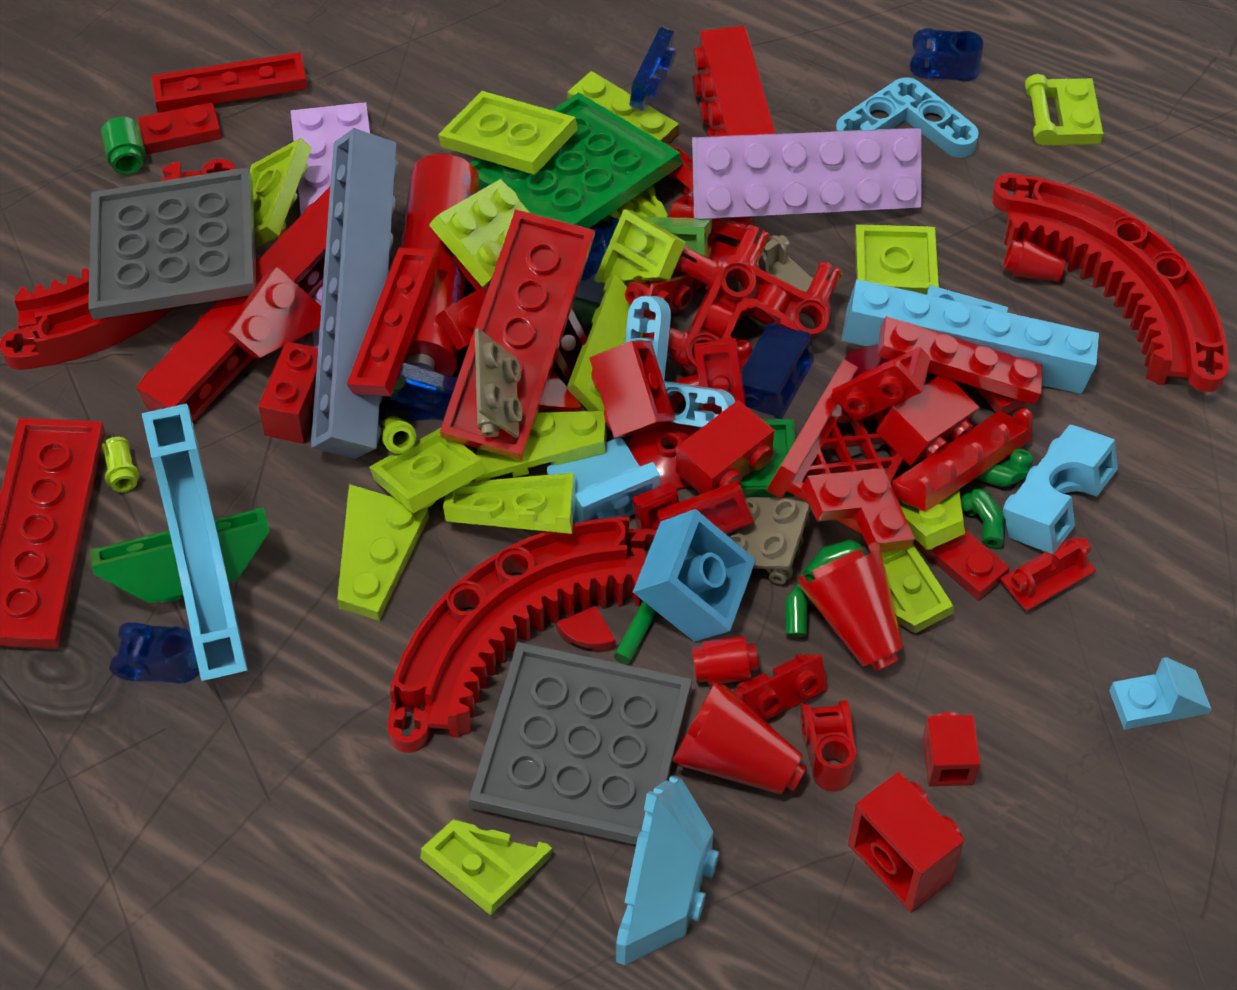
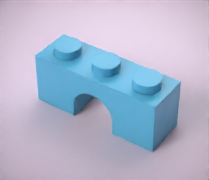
M1070 424L1059 438H1055L1051 442L1048 452L1041 462L1030 469L1026 481L1016 494L1010 495L1006 500L1003 516L1006 520L1008 538L1054 554L1075 527L1072 496L1065 493L1079 491L1096 497L1100 494L1118 470L1115 439Z

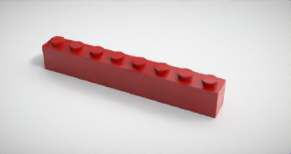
M330 186L314 203H311L305 209L304 213L288 230L281 233L278 240L262 257L256 259L257 284L270 267H278L311 297L322 287ZM249 295L219 300L207 313L200 317L197 324L180 341L172 346L170 352L152 370L144 375L136 389L148 411L187 404L190 409L192 422H194L251 362L253 357L223 333Z

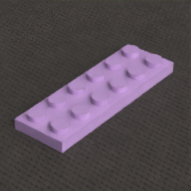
M921 128L692 137L694 218L697 219L921 207Z

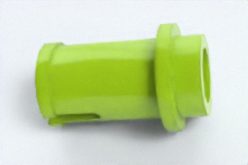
M397 416L387 417L383 420L382 424L385 428H381V436L386 448L394 454H403L410 451L415 445L417 437L412 425ZM399 431H403L404 435L399 434L397 437H393L394 434Z
M124 437L107 439L106 444H102V452L104 453L107 465L105 481L116 492L130 491L135 488L139 479V470L132 463L130 444Z

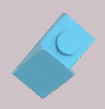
M1167 657L1161 659L1156 674L1112 682L1109 690L1124 730L1209 714L1211 712V706L1196 670Z

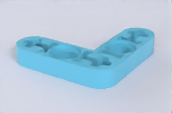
M908 77L895 80L837 120L835 130L893 129L902 122L907 121L914 128H921V133L944 152L957 158H964L973 154L979 134L977 127L921 82ZM874 110H882L887 112L889 116L879 119L873 117L870 113ZM935 113L943 119L932 122L925 119L924 115Z
M640 296L632 302L628 311L625 343L629 341H651L664 380L671 311L668 303L663 298ZM650 309L655 312V320L644 318V310ZM641 332L655 333L654 338H640ZM664 381L669 400L676 391L681 392L686 399L685 410L680 415L674 413L676 420L672 421L673 423L703 427L719 414L715 415L712 411L698 410L699 403L716 402V405L722 406L723 412L735 402L734 397L722 389Z

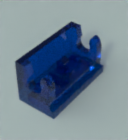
M768 323L741 371L744 393L752 394L759 398L746 397V407L774 415V418L777 419L784 417L814 362L810 333L790 330Z

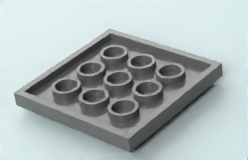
M249 167L91 192L89 311L93 320L247 296L257 286L253 181Z
M517 642L470 793L469 807L636 845L638 835L642 831L646 813L644 810L646 795L649 791L653 792L654 788L665 780L668 781L692 688V679Z

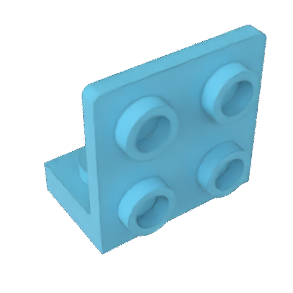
M620 437L606 442V453L557 466L553 464L547 467V475L574 473L576 494L573 519L575 523L595 519L629 517L635 514L632 497L660 486V473L654 463L651 462L640 467L626 443Z

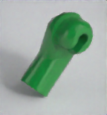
M1016 449L1011 454L1010 460L1002 464H995L975 479L999 487H1008L1026 479L1028 472L1032 468L1033 456L1026 450Z
M847 540L823 547L805 567L802 575H806L809 582L815 580L813 570L857 549L861 550V544L853 540Z

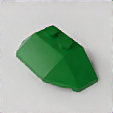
M264 507L214 519L229 583L237 581L270 532ZM169 530L90 550L91 566L94 575L148 603L155 601L169 603L177 601L184 596Z

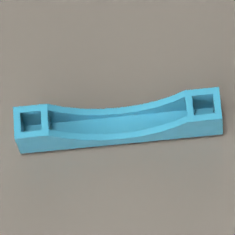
M856 279L846 309L841 341L867 347L879 344L880 327L885 317L888 316L1042 364V386L1082 394L1096 367L1099 333Z
M187 404L142 413L151 458L176 557L201 681L247 671L248 667L190 409Z

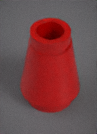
M1023 238L1021 242L1017 240L1010 242L1005 255L1003 270L1011 272V277L1059 282L1066 260Z

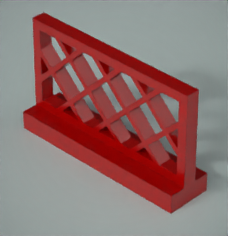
M843 359L766 491L780 499L788 491L809 503L802 488V480L804 477L811 475L887 468L885 473L889 482H891L903 458L878 433L868 434L862 421L876 420L878 425H880L892 406L855 422L846 412H842L843 409L831 398L833 388L854 379L853 375L858 368L857 366ZM851 422L856 436L842 437L836 423ZM887 443L893 457L879 458L873 445ZM861 446L867 460L853 461L847 447ZM836 449L841 463L826 464L821 450ZM855 517L836 519L862 534Z

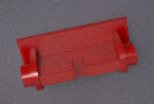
M672 274L670 280L647 283L632 282L626 288L625 299L632 304L640 296H657L663 298L668 303L671 314L684 311L693 297L692 285L694 278L688 275L677 277ZM650 309L644 310V318L656 317V313Z
M1072 537L1064 541L1054 554L1045 552L1002 576L1000 581L1027 612L1096 572V569L1087 560V554L1091 552V546L1084 537L1079 539Z
M799 653L795 658L773 668V677L769 678L765 673L760 674L751 680L738 683V689L732 692L766 721L828 690L822 655L817 654L813 656L809 653L804 656L802 653Z

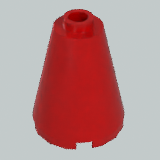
M878 541L869 544L872 551L871 554L864 556L862 550L857 549L813 570L815 580L809 582L806 575L797 578L801 589L863 667L872 664L874 671L898 661L899 658L896 652L903 649L882 550Z
M717 681L714 682L672 760L685 768L779 795L783 793L785 788L794 791L806 769V766L799 763L802 757L801 752L730 689Z

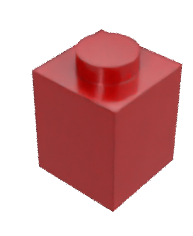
M942 712L935 716H927L922 739L928 787L974 785L980 767L974 715Z

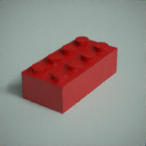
M745 25L700 31L699 47H694L693 50L694 64L698 74L692 76L694 96L701 97L702 100L699 104L700 119L702 125L708 124L707 137L776 134Z

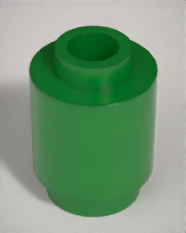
M115 117L108 120L101 128V137L107 163L119 174L129 175L139 171L143 166L145 150L138 123L128 117Z

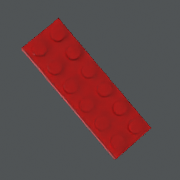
M515 209L475 329L479 328L515 356L519 362L521 378L517 381V395L522 406V419L519 421V437L515 438L503 429H499V435L496 437L482 436V430L477 428L474 329L440 429V437L442 439L523 460L595 238V230Z
M18 418L0 493V646L59 648L105 434L102 421Z

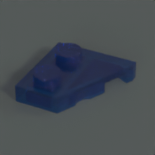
M660 26L632 83L629 106L644 111L651 99L657 98L676 57L677 49L672 47L674 31Z
M403 362L391 396H383L379 405L378 420H385L386 412H410V420L440 419L444 421L458 377H450L427 370L418 365H410Z

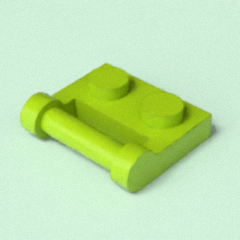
M1035 74L1026 79L1025 89L1026 94L1031 97L1036 124L1033 128V135L1037 144H1101L1103 130L1092 78L1047 79L1044 75ZM1047 98H1054L1059 126H1055L1050 120Z

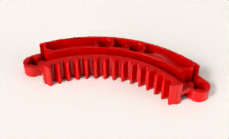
M214 159L205 163L201 172H182L181 163L172 162V164L162 167L164 178L161 181L234 170L235 166L226 159ZM83 268L81 269L82 278L77 279L69 274L67 275L66 284L62 285L55 279L52 280L51 287L48 290L41 283L36 284L34 293H29L25 286L20 287L18 294L15 295L19 329L11 330L3 336L0 341V349L5 363L15 370L52 366L108 349L156 323L175 307L93 320L89 311V270ZM23 346L22 352L16 353L18 352L19 347Z
M1014 173L1003 174L996 179L991 197L992 203L997 209L1008 213L1004 245L1008 249L1012 240L1021 242L1024 238L1057 255L1059 258L1065 259L1068 263V272L1078 268L1082 270L1080 279L1084 280L1093 277V288L1105 286L1103 294L1105 298L1116 296L1113 306L1115 308L1125 307L1122 314L1123 318H1132L1130 328L1131 330H1138L1136 340L1137 342H1143L1141 354L1146 355L1144 366L1148 367L1145 375L1146 379L1155 382L1156 385H1164L1167 376L1187 377L1192 387L1202 392H1214L1223 386L1229 370L1227 341L1220 316L1199 276L1185 258L1164 237L1121 207L1078 188L1039 177ZM1007 191H1012L1013 195H1008Z
M629 517L583 521L573 524L572 534L547 531L536 534L503 549L472 569L455 583L431 608L415 630L400 659L390 688L391 708L387 727L392 746L400 752H416L427 744L431 728L449 729L451 738H459L461 735L471 733V718L475 717L474 703H480L481 701L480 689L488 687L487 675L495 676L497 673L496 662L505 663L507 661L506 649L515 650L518 642L517 637L529 641L531 639L530 627L539 632L544 631L545 618L556 624L559 621L558 612L562 611L570 617L574 615V606L579 605L585 611L591 607L592 601H596L602 609H606L608 599L610 598L615 600L618 607H623L626 597H631L634 605L640 606L642 599L634 594L633 590L647 557L644 551L646 546H651L657 530L629 529ZM626 544H631V556H627ZM521 573L522 575L510 576L509 574ZM466 607L475 608L474 610L468 612L461 611V609ZM406 712L414 713L415 729L412 730L411 736L402 735V730L405 729L407 722Z

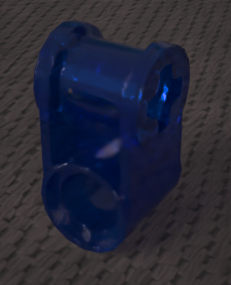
M926 28L914 34L912 46L915 50V55L910 60V70L915 76L923 79L938 78L962 82L974 80L979 76L984 43L981 36L977 33ZM928 39L931 40L930 48H926ZM925 59H929L928 68H925Z
M128 622L120 626L118 637L121 639L118 653L117 656L111 659L109 670L117 677L130 681L150 680L180 684L187 683L199 675L200 672L191 633L187 629L179 626H153L137 622ZM178 653H183L182 655H180V656H178V657H173L174 655H176V654H178Z

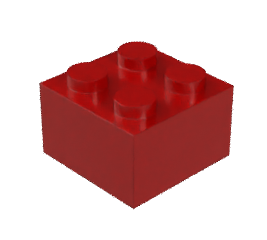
M898 771L856 803L848 846L903 906L912 913L953 881L965 840L962 838V833L957 824L950 817L941 816L929 803V798L923 788L916 782H909Z

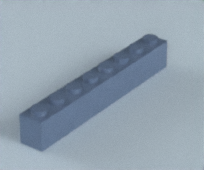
M356 128L350 130L333 144L311 438L312 449L353 459L376 449L381 434L378 416L379 405L383 396L353 394L347 385V381L389 274V251L393 244L391 217L396 204L393 187L394 177L398 169V161L395 159L396 142Z

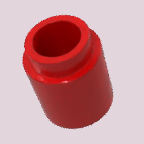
M745 636L702 641V646L692 647L697 683L708 682V686H712L715 681L720 684L751 680L750 671L758 670L755 643L746 644Z

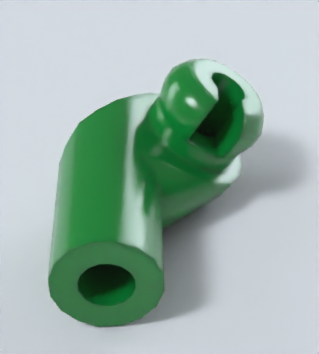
M974 489L972 493H965L961 499L963 511H966V514L969 516L978 513L983 521L982 544L989 549L1002 547L1005 520L1002 509L985 490Z
M799 583L795 585L785 602V636L789 637L807 636V605L815 606L801 589Z

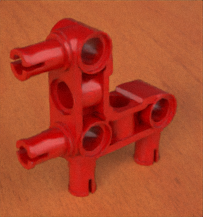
M753 225L746 227L745 234L735 255L729 256L726 260L719 259L718 262H715L685 245L674 270L706 284L705 289H707V292L688 331L685 330L682 333L670 327L667 353L672 355L671 359L674 360V363L679 365L688 376L698 374L696 360L692 354L694 345L696 343L733 339L730 335L737 320L747 315L772 327V332L783 338L800 344L809 343L829 323V315L831 313L829 300L843 272L835 267L827 277L832 264L820 262L807 292H804L759 269L757 263L771 236L763 230L754 244L753 241L759 228ZM726 278H736L742 285V292H734L729 289L726 284ZM799 314L809 315L814 321V329L805 328L799 321ZM651 316L649 320H655V317ZM643 332L640 338H654L655 333Z

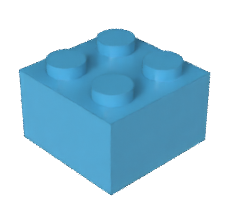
M695 509L660 522L633 593L690 639L698 641L731 630L756 559Z

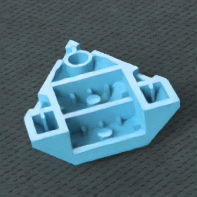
M672 775L669 781L665 780L655 787L653 792L649 791L646 795L644 805L646 813L642 831L637 839L624 902L628 903L619 927L616 941V963L627 965L684 937L690 919L699 921L706 893L699 891L703 878L712 879L715 872L719 851L712 850L714 832L683 779Z

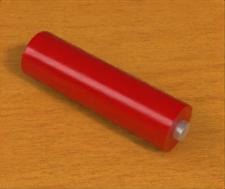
M451 154L425 156L415 163L411 171L401 248L436 249L441 258L398 375L403 380L414 383L432 384L442 382L451 377L457 369L459 350L457 351L436 315L466 297L467 280L460 268L452 260L454 256L452 251L429 224L440 213L478 192L479 173L471 163Z

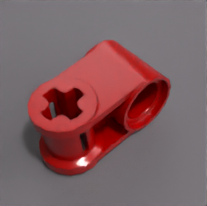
M839 700L838 705L811 708L809 704H801V731L803 741L807 746L814 782L820 788L827 791L843 790L850 784L853 778L856 759V746L852 731L849 703L847 700ZM834 759L842 764H830L826 760Z

